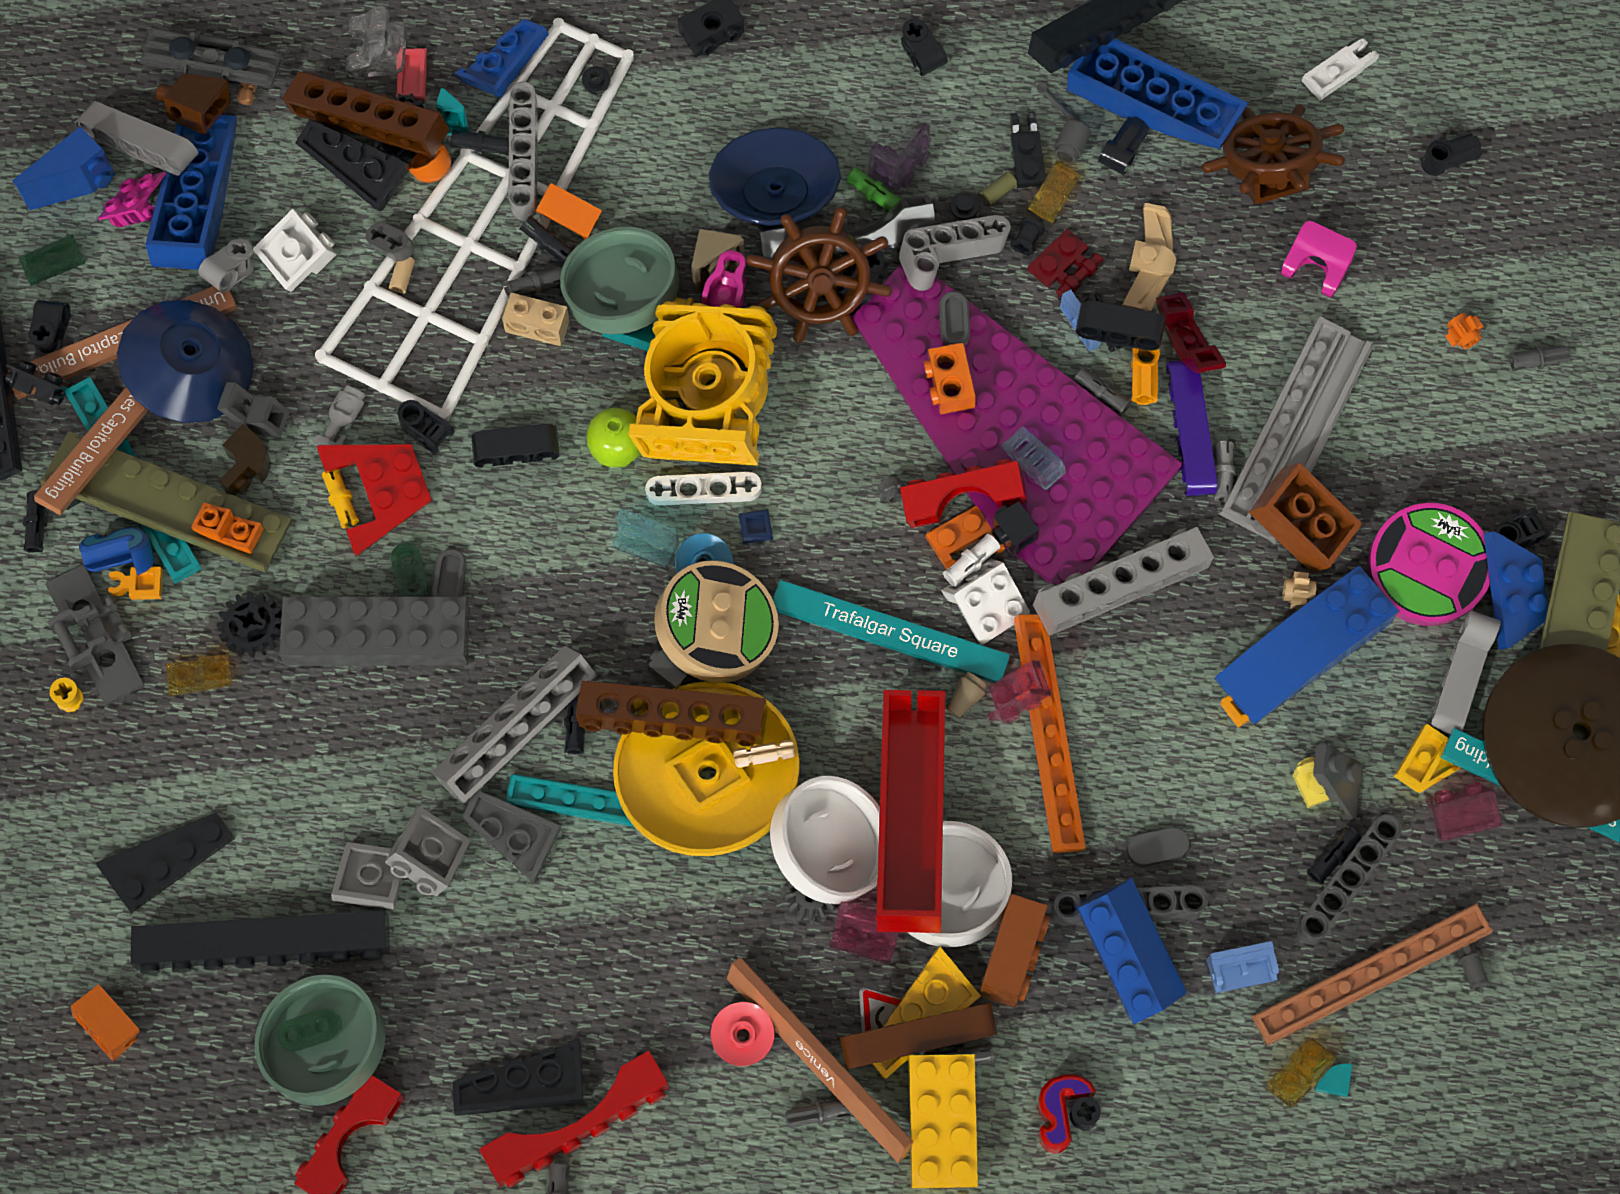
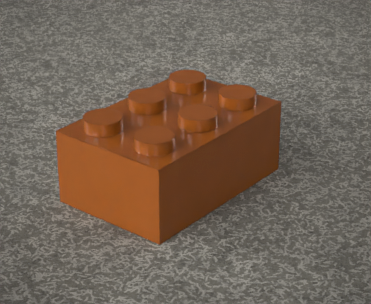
M1300 462L1282 468L1249 510V513L1311 573L1330 568L1362 525Z
M1014 894L1010 895L982 982L981 997L1013 1008L1016 1007L1018 1000H1025L1032 976L1026 975L1027 970L1034 972L1041 946L1035 944L1036 941L1043 942L1051 918L1045 915L1048 905Z

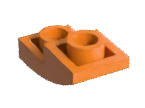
M205 502L191 526L193 531L202 536L252 554L264 530L259 522L234 516L230 509Z

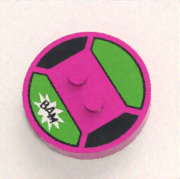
M1421 503L1406 507L1391 516L1374 537L1367 559L1368 576L1399 610L1396 616L1400 619L1423 626L1451 623L1470 612L1483 598L1490 585L1484 541L1485 533L1470 516L1452 506L1439 503Z

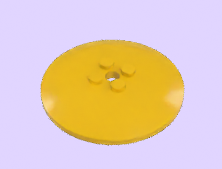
M724 682L690 683L682 685L677 689L763 698L747 688ZM766 700L768 712L763 744L775 742V745H778L780 741L790 739L794 744L795 756L788 759L778 757L777 761L755 765L753 762H750L749 766L736 767L733 752L735 749L745 748L746 746H741L736 742L723 741L722 743L715 744L698 738L685 741L677 739L675 736L667 735L654 738L646 736L644 733L631 732V734L627 735L622 734L615 752L613 778L616 794L626 817L651 842L672 852L684 855H722L742 849L756 842L770 831L772 817L779 802L787 793L798 786L800 774L799 752L794 734L784 716ZM640 709L636 716L644 715L648 710ZM670 712L665 716V718H675L678 715V713ZM701 715L698 716L695 720L698 722H703L707 720L709 716ZM731 718L726 721V724H736L739 722V719ZM710 767L716 770V775L712 779L705 780L699 776L704 768Z

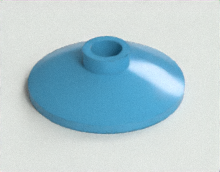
M699 533L688 537L679 546L675 556L676 573L689 565L697 563L698 559L734 564L732 553L727 544L719 537L708 533Z

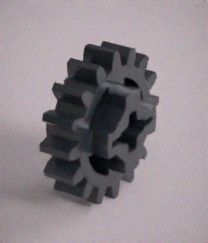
M251 591L247 593L246 599H242L237 594L235 595L237 602L232 604L227 601L225 604L229 610L227 612H219V616L224 620L217 623V628L219 631H222L219 637L222 642H227L225 646L230 652L236 648V653L239 657H242L245 651L248 652L250 658H254L255 652L259 650L263 655H266L265 647L268 645L274 649L277 647L274 638H280L281 631L278 628H281L280 617L282 616V611L280 607L275 608L276 603L272 598L266 601L263 593H260L257 599L254 598ZM265 611L270 616V623L263 619ZM232 626L238 629V638L233 636Z

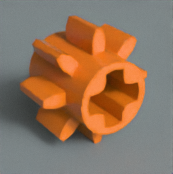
M1461 313L1448 322L1447 327L1449 329L1445 337L1452 347L1458 345L1465 350L1481 340L1480 329L1484 326L1476 315L1472 317L1471 315L1467 316L1466 313Z

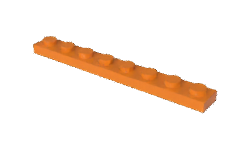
M1038 614L1017 615L1013 620L1052 852H1081L1086 849L1050 636Z

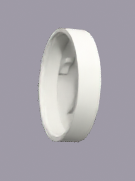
M820 776L809 779L787 793L774 811L770 828L772 851L786 879L807 897L828 904L850 902L876 887L878 879L880 806L859 785L835 776Z
M943 821L941 933H907L930 945L959 947L977 942L990 934L999 925L1004 917L1011 895L1012 872L1005 852L995 839L973 825L957 821Z

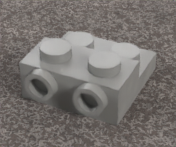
M419 806L414 810L402 835L396 839L384 863L391 867V873L396 877L409 878L415 882L418 891L422 894L435 895L437 897L448 887L471 839Z

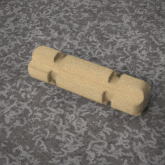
M790 739L780 741L778 745L772 742L750 746V750H746V747L735 749L733 752L736 767L749 766L750 762H753L755 765L777 761L778 757L788 759L795 756L794 744Z

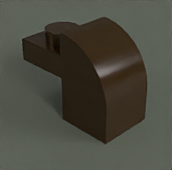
M242 424L223 444L227 455L236 463L219 482L226 493L234 496L238 492L243 493L249 488L252 477L263 483L270 470V459L263 442L254 432Z

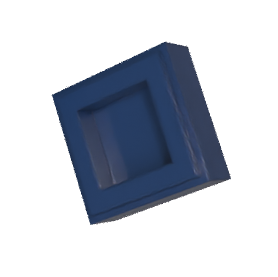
M768 509L739 513L743 544L773 540Z

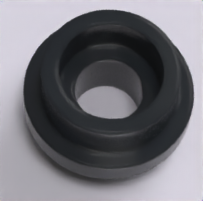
M591 67L583 73V87L591 94H602L610 86V74L602 67ZM595 77H600V78H601V79L598 80V81H593V80H591L592 78H595Z

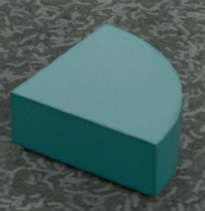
M1338 1064L1326 1070L1318 1079L1314 1091L1347 1097L1352 1064Z

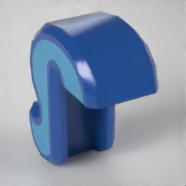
M134 527L116 530L103 538L100 534H94L86 537L79 544L85 568L92 572H99L133 562L138 576L148 571L155 561L148 535L144 530Z

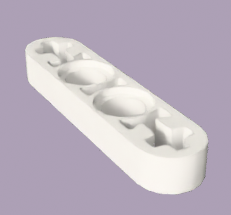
M753 472L655 476L649 479L645 486L646 497L654 505L745 502L758 498L762 490L761 479ZM731 481H735L736 494H731ZM745 481H751V484L757 487H752L751 492H746L745 488L739 486H745ZM715 482H722L727 486V490L721 495H715L710 491V487ZM676 483V496H672V491H663L662 496L658 497L652 491L656 489V485H662L663 490H672L671 484ZM684 484H694L697 487L696 493L692 496L683 495L680 489Z

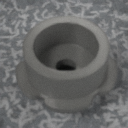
M897 477L889 478L879 484L878 490L880 493L878 497L880 500L887 501L888 504L896 503L902 499L900 487L906 485L901 483Z

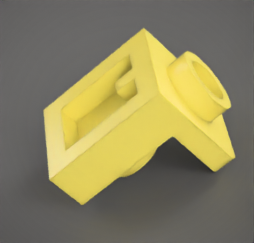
M1314 756L1300 761L1292 775L1307 808L1330 800L1323 786L1319 785L1313 776Z

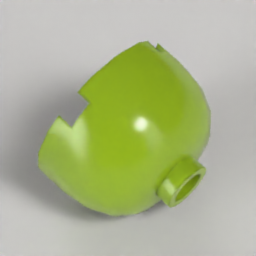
M619 407L607 408L597 413L590 421L586 433L587 447L592 456L601 465L612 468L625 467L641 455L628 435L630 424H635L637 417L631 411Z

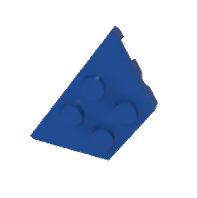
M1488 532L1484 534L1494 618L1501 621L1497 633L1498 649L1503 650L1511 648L1545 622L1548 608L1542 559L1501 534Z

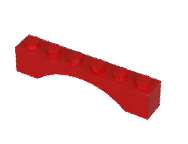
M648 1050L620 1067L616 1080L604 1099L590 1113L577 1122L560 1130L543 1134L522 1135L507 1132L481 1147L479 1151L498 1185L502 1187L506 1184L508 1188L513 1187L525 1179L523 1174L535 1168L536 1171H540L549 1166V1164H552V1157L563 1151L566 1155L578 1149L582 1145L580 1141L587 1136L592 1135L593 1138L604 1134L610 1129L608 1124L618 1118L622 1122L630 1119L638 1113L637 1107L647 1101L649 1105L659 1102L666 1096L664 1091L669 1089V1085Z

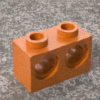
M958 343L928 349V360L924 361L926 377L933 380L934 387L930 388L932 404L938 405L940 415L975 408V392L964 344ZM943 362H949L953 365L950 369L939 367ZM949 389H955L959 394L948 396L944 392Z

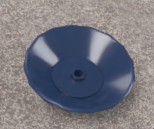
M783 127L758 129L731 140L716 154L708 173L711 194L723 210L742 221L767 226L782 225L780 219L784 214L791 215L795 223L817 214L834 198L841 180L838 158L825 142L805 131Z
M191 300L162 301L140 311L123 330L117 350L120 377L133 398L156 416L180 423L208 422L224 415L217 407L226 383L235 382L248 392L254 370L250 344L237 324L216 308ZM184 350H191L194 354L187 355Z

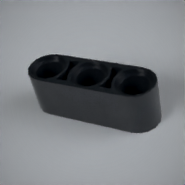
M1085 301L1080 305L1075 331L1078 336L1088 340L1153 351L1161 346L1165 318L1155 312L1097 301Z
M553 424L482 430L473 433L471 436L473 464L478 468H484L486 464H492V467L512 465L514 461L530 463L543 461V458L555 460L560 456L557 427Z

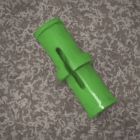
M858 167L854 168L847 178V183L865 194V198L869 202H876L888 212L899 200H903L886 189L883 182L880 180L875 181Z

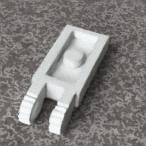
M1361 38L1349 47L1345 46L1303 76L1302 82L1321 101L1363 72L1364 69L1377 61L1380 56L1374 50L1359 59L1356 54L1362 52L1368 45V42Z

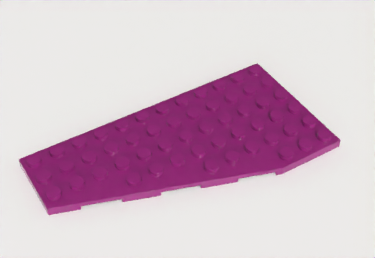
M900 264L883 282V284L889 285L892 288V294L888 297L873 294L870 301L862 305L852 316L858 331L874 352L954 475L965 473L967 468L973 466L992 467L995 466L997 461L1011 459L1013 462L1018 461L1022 468L1028 503L1021 505L1038 527L1039 537L1036 542L1014 556L1047 582L1054 584V586L1064 583V580L1072 574L1080 572L1083 575L1090 572L1095 565L1104 559L1178 474L1183 464L969 301L970 339L964 348L975 392V408L940 415L938 405H933L931 401L930 388L934 387L932 378L926 377L924 361L928 360V349L945 346L940 336L939 302L944 294L955 290L938 277H935L933 286L925 291L917 290L909 284L903 267ZM943 362L939 365L942 369H950L953 366L949 362ZM949 389L944 392L948 396L959 394L955 389ZM977 492L966 493L973 504L977 505L985 520L993 529V517L999 509L997 505L984 494ZM1003 543L1004 547L1010 552L1005 543Z

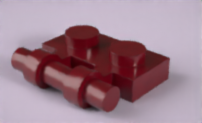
M1066 229L1028 266L1027 270L1048 288L1056 281L1059 282L1061 286L1056 290V294L1061 298L1062 294L1069 290L1075 293L1080 288V283L1087 276L1091 277L1098 270L1097 266L1103 261V258L1097 252L1090 258H1085L1083 255L1088 251V246ZM1073 264L1079 268L1072 276L1065 273Z

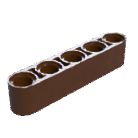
M985 1003L839 1038L846 1069H851L989 1037L998 1033L991 1003Z

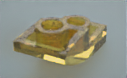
M1056 161L1029 205L1028 210L1053 223L1081 175Z
M229 654L197 657V661L167 663L168 696L218 689L231 685Z
M1311 1038L1290 1055V1064L1267 1082V1090L1288 1107L1292 1108L1322 1079L1336 1061V1056Z

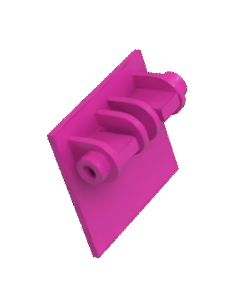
M162 172L154 175L149 173L142 178H129L122 182L119 186L120 191L115 197L105 203V210L98 219L108 218L115 227L152 220L155 207L148 202L147 198L165 177L166 173Z

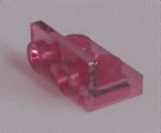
M1030 661L989 686L996 706V710L988 714L989 720H1002V723L1013 722L1020 718L1019 714L1021 712L1039 707L1042 704L1041 700L1051 695L1040 661Z
M1480 782L1467 784L1464 786V790L1454 793L1452 790L1439 791L1434 794V798L1426 800L1427 806L1433 810L1438 839L1441 841L1502 826L1495 790Z

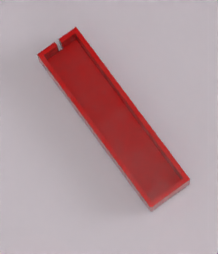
M883 690L876 910L877 932L941 933L945 691L918 690V711H911V690Z

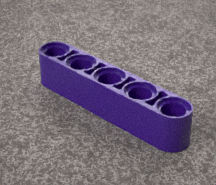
M1182 360L1167 361L1166 373L1167 375L1170 374L1171 380L1168 383L1170 400L1174 401L1175 410H1172L1174 427L1178 428L1179 437H1176L1179 456L1182 455L1183 460L1181 469L1183 483H1186L1187 491L1184 492L1185 496L1216 494L1217 478L1201 374L1190 370Z

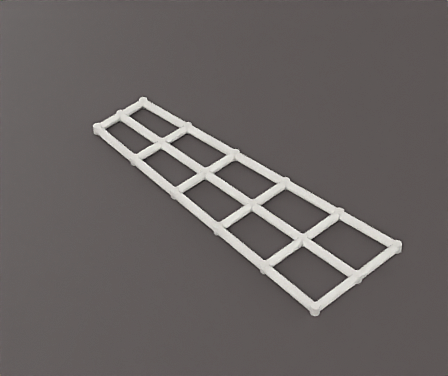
M556 18L548 30L549 35L506 89L475 133H478L479 130L485 131V134L490 133L510 105V89L518 82L527 81L560 33L585 43L552 99L548 100L536 94L538 108L544 110L538 120V142L555 115L585 129L556 186L566 191L631 63L634 61V54L630 49H623L599 38L597 34H590L564 22L562 18ZM595 49H598L620 59V62L611 77L610 86L603 93L591 118H588L562 106V103ZM523 98V99H521V100L527 101V100H529V99H528V98ZM463 148L447 175L442 178L404 231L413 240L422 228L461 247L426 305L423 307L380 287L397 262L386 256L371 279L364 284L363 290L325 343L315 352L318 363L339 371L401 402L415 400L447 422L450 420L453 410L505 311L508 298L503 287L480 333L435 313L436 309L471 252L511 270L512 272L507 279L510 281L523 276L539 245L529 237L518 260H515L478 242L508 193L509 168L475 153L476 150ZM521 149L519 153L527 152L528 149ZM470 162L503 179L466 237L428 218L464 167ZM525 175L518 176L520 179L527 177ZM537 181V194L544 196L549 186ZM541 214L538 222L547 229L551 219ZM372 296L418 317L381 378L331 355ZM428 323L436 325L474 344L442 408L391 384Z

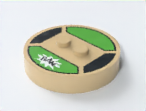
M702 561L689 565L678 572L660 595L654 617L657 638L668 658L685 673L700 680L714 683L736 681L755 671L773 649L779 626L776 606L765 586L745 569L722 561Z

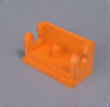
M550 183L535 212L548 217L587 239L602 210Z
M99 984L70 1006L72 1016L112 1061L138 1040L136 1035L140 1033L139 1028Z

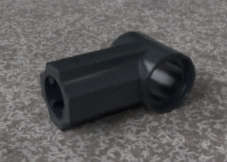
M1128 117L1114 139L1108 140L1105 144L1098 162L1121 175H1125L1126 172L1124 170L1126 166H1131L1137 149L1149 132V128L1145 125L1144 121L1137 117Z
M1472 133L1449 141L1435 140L1430 143L1422 158V169L1429 175L1438 176L1448 168L1479 159L1482 155L1481 143L1477 135L1474 136Z

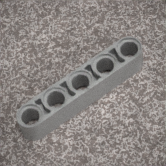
M522 81L514 84L510 89L508 197L513 216L518 220L525 221L530 215L534 217L537 209L538 103L533 85ZM523 98H528V99H529V100L524 101V102L519 101V100H521V99H523ZM524 123L529 124L526 127H519V125ZM521 149H528V151L524 153L518 152ZM523 174L529 175L523 179L518 178V176ZM521 200L528 201V203L523 205L517 204Z
M96 101L92 102L75 121L76 128L81 127L95 142L174 175H180L198 155L196 147L186 138Z

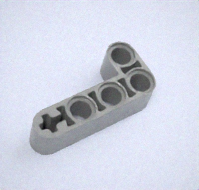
M992 215L908 230L903 238L899 260L909 284L920 291L928 290L933 286L939 263L1001 252L1004 249L1011 226L1009 221L1003 216Z
M1471 610L1462 623L1459 631L1461 633L1458 642L1456 641L1450 658L1452 662L1446 670L1441 686L1443 690L1440 696L1438 695L1429 723L1437 731L1450 735L1454 728L1459 731L1463 730L1487 653L1497 636L1501 623L1500 620Z

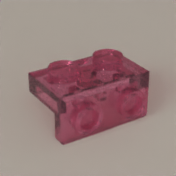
M841 901L830 947L889 964L899 932H877L876 911L864 908L856 903L850 904Z

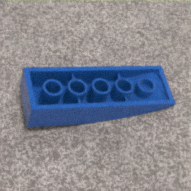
M1113 39L1109 44L1102 45L1093 50L1088 56H1082L1077 59L1068 72L1067 91L1123 118L1137 117L1144 121L1145 125L1150 129L1217 149H1221L1224 141L1248 106V102L1117 39Z
M220 115L205 135L177 123L174 134L189 140L196 147L198 155L180 175L164 171L166 175L161 182L145 243L152 267L199 270L203 260L213 255L223 215L237 125L236 116Z
M1357 566L1270 631L1214 679L1255 725L1392 623L1399 610L1364 570Z

